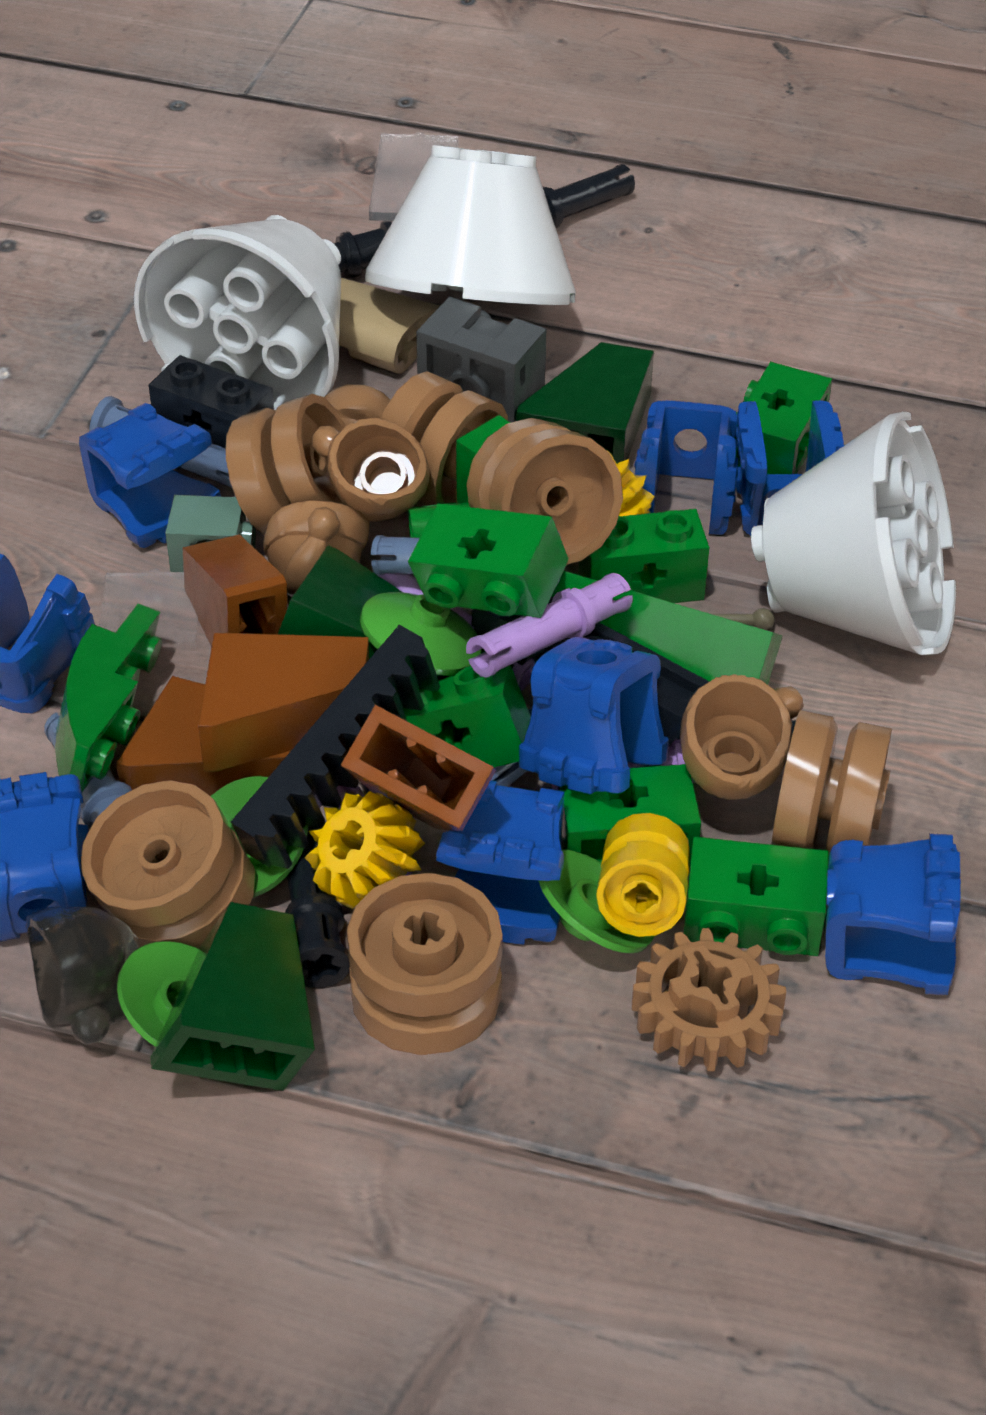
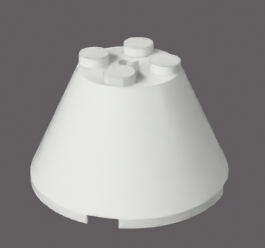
M432 145L431 156L366 268L365 281L383 287L424 294H432V291H446L447 287H449L451 290L463 292L462 298L536 305H569V302L575 303L576 291L538 175L536 156Z
M271 215L263 221L193 229L176 234L162 242L148 256L138 273L134 291V308L142 339L144 342L151 339L156 351L165 363L161 371L179 355L197 360L273 388L274 410L287 401L309 394L325 397L332 390L339 362L341 274L338 265L341 261L340 252L331 241L321 239L304 225L287 220L279 215Z
M899 412L888 415L770 498H767L764 504L763 525L752 528V549L758 562L765 561L769 577L767 595L773 612L787 611L919 655H935L941 653L949 642L955 614L956 581H944L942 550L954 548L951 521L942 477L930 441L921 425L909 427L905 420H911V413Z

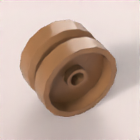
M427 371L412 376L396 391L384 409L381 420L385 419L393 422L412 434L425 452L430 480L425 495L418 501L419 504L429 506L437 505L438 503H457L456 440L497 415L502 416L506 420H508V415L502 404L470 390L463 392L460 385Z
M309 394L287 401L278 406L276 410L265 408L242 415L231 423L226 436V462L230 483L238 504L247 519L263 535H265L267 524L272 515L284 506L304 501H326L343 504L331 484L326 457L320 456L312 445V436L320 426H332L338 431L346 427L338 411L322 396Z
M534 418L507 423L490 435L473 458L467 481L470 507L552 516L569 558L567 564L582 561L604 544L617 524L623 501L621 474L607 450L591 438L571 432L556 423Z
M799 710L784 769L771 845L813 849L820 820L824 819L831 821L826 844L828 859L832 847L841 841L859 840L863 841V846H869L872 829H879L891 771L886 770L885 765L892 728L858 722L850 730L844 758L841 760L833 758L838 726L834 717Z
M168 780L144 784L116 798L95 819L83 842L80 868L89 891L101 907L110 913L112 921L123 936L137 948L149 943L171 941L187 944L199 949L230 902L249 905L254 896L255 869L249 855L246 853L236 833L230 829L224 814L215 800L196 785Z
M434 873L399 876L373 888L355 906L347 927L350 990L354 1015L367 1034L393 1050L417 1055L451 1052L476 1040L494 1021L502 997V972L500 964L502 960L503 935L498 912L484 893L459 878Z

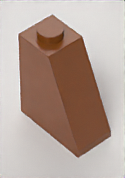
M240 534L182 547L185 593L211 648L214 633L278 634L287 611V582L283 574Z
M214 633L198 723L203 770L217 772L292 750L369 660V637Z
M172 676L116 764L119 781L130 786L132 790L144 784L172 780L196 785L211 796L225 785L242 778L254 776L269 777L291 750L217 772L204 771L198 723L205 684Z
M377 705L373 707L341 764L343 768L373 793L383 794L394 801V805H400L408 810L413 817L435 829L463 831L496 772L493 766Z

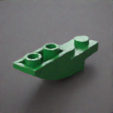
M139 603L116 632L91 624L80 640L71 661L56 728L55 754L59 776L67 774L76 775L80 780L82 792L93 777L99 780L105 777L113 761L116 745L120 743L126 746L130 742L140 718V710L132 707L140 672L145 671L149 673L153 669L161 651L162 638L155 636L161 612Z

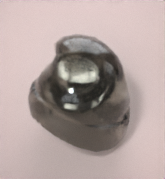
M53 906L34 911L26 917V930L43 1020L49 1027L53 1028L71 1026L75 1039L84 1045L102 1041L110 1030V1025L127 1019L118 999L117 981L125 961L135 950L141 947L138 937L125 922L99 908H62L60 906Z

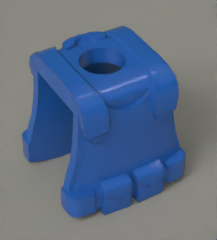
M666 400L656 401L651 404L647 417V429L642 433L640 449L637 450L634 463V475H647L642 488L655 496L649 509L651 513H654L659 474L713 479L714 486L709 534L720 535L727 531L729 517L732 516L733 504L736 499L735 491L738 477L737 442L734 438L736 437L735 431L737 427V414L735 410L721 405ZM694 429L705 436L707 443L698 451H685L676 444L675 436L682 430Z
M756 401L741 402L739 404L735 431L741 467H738L736 489L737 493L741 494L743 505H740L743 530L750 536L754 526L763 525L765 500L802 475L767 474L765 444ZM812 401L805 472L844 446L838 414L833 412L831 403L827 401Z
M144 403L128 411L126 417L104 428L97 427L79 437L85 476L94 502L103 511L111 512L126 530L128 539L140 548H147L156 543V540L166 543L165 533L174 495L221 497L220 490L210 483L206 484L173 470L205 451L212 444L210 433L196 424L186 427L157 414L156 409L151 404Z
M0 554V706L19 713L32 714L46 705L53 694V683L71 665L80 640L91 624L95 625L92 613L89 612L90 606L85 594L77 590L72 580L56 574L47 586L38 607L30 619L27 601L16 571L9 559L3 554ZM15 642L11 650H8L7 648Z
M582 637L570 638L542 655L535 663L531 674L532 696H534L525 740L519 745V767L539 774L540 781L559 787L566 784L570 790L593 794L596 791L621 793L630 787V767H628V762L645 765H659L666 762L668 759L669 739L663 734L659 716L657 679L660 677L661 663L658 656L642 651L632 652L631 646L621 642L603 639L591 640Z
M42 772L19 776L20 781L12 782L11 777L0 780V942L18 939L23 933L64 925L69 929L90 924L86 881L80 868L82 846L89 830L88 825L78 824L81 804L84 802L80 780L76 775L67 774L54 778L47 777V773Z
M491 780L463 831L449 830L442 833L436 852V861L459 868L455 878L461 879L484 893L498 912L503 942L524 945L527 938L551 942L555 940L560 915L545 897L538 880L552 881L560 880L564 865V853L561 851L565 791L540 788V791L500 786L497 785V781Z
M929 833V839L892 845L863 846V841L845 840L832 847L828 862V909L825 950L826 967L830 975L843 980H861L863 977L893 980L924 988L925 994L948 995L955 972L956 933L960 918L961 898L960 852L957 851L956 844H953L952 834Z

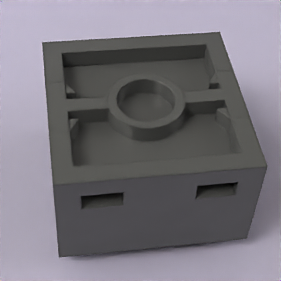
M449 296L417 330V374L426 371L460 385L463 392L470 390L503 405L508 415V421L515 422L519 405L545 386L547 329L516 318L509 325L492 320L489 314L481 309L480 306Z

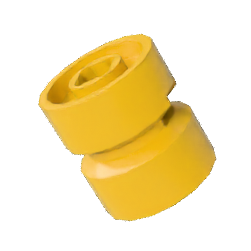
M652 813L632 814L618 821L608 832L603 849L596 897L599 911L605 920L620 932L637 937L656 936L671 929L682 917L687 901V878L689 875L691 853L689 840L680 826L667 817Z

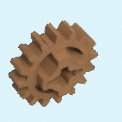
M702 928L700 939L696 942H690L688 937L681 931L674 933L672 950L655 943L651 947L650 962L639 961L637 966L636 984H633L632 1010L638 1012L637 1030L640 1034L655 1032L653 1050L658 1054L672 1046L678 1049V1065L685 1067L692 1060L693 1056L703 1057L707 1071H715L718 1057L727 1056L737 1068L744 1066L746 1048L763 1055L767 1052L769 1035L778 1036L780 1033L787 992L785 986L778 985L779 966L777 964L761 965L763 948L758 944L745 951L737 948L738 934L733 932L725 938L723 943L714 941L710 928ZM668 984H669V989H668V991L663 992V991L665 990V988H666V987L668 986ZM754 1004V1008L747 1015L748 1006Z

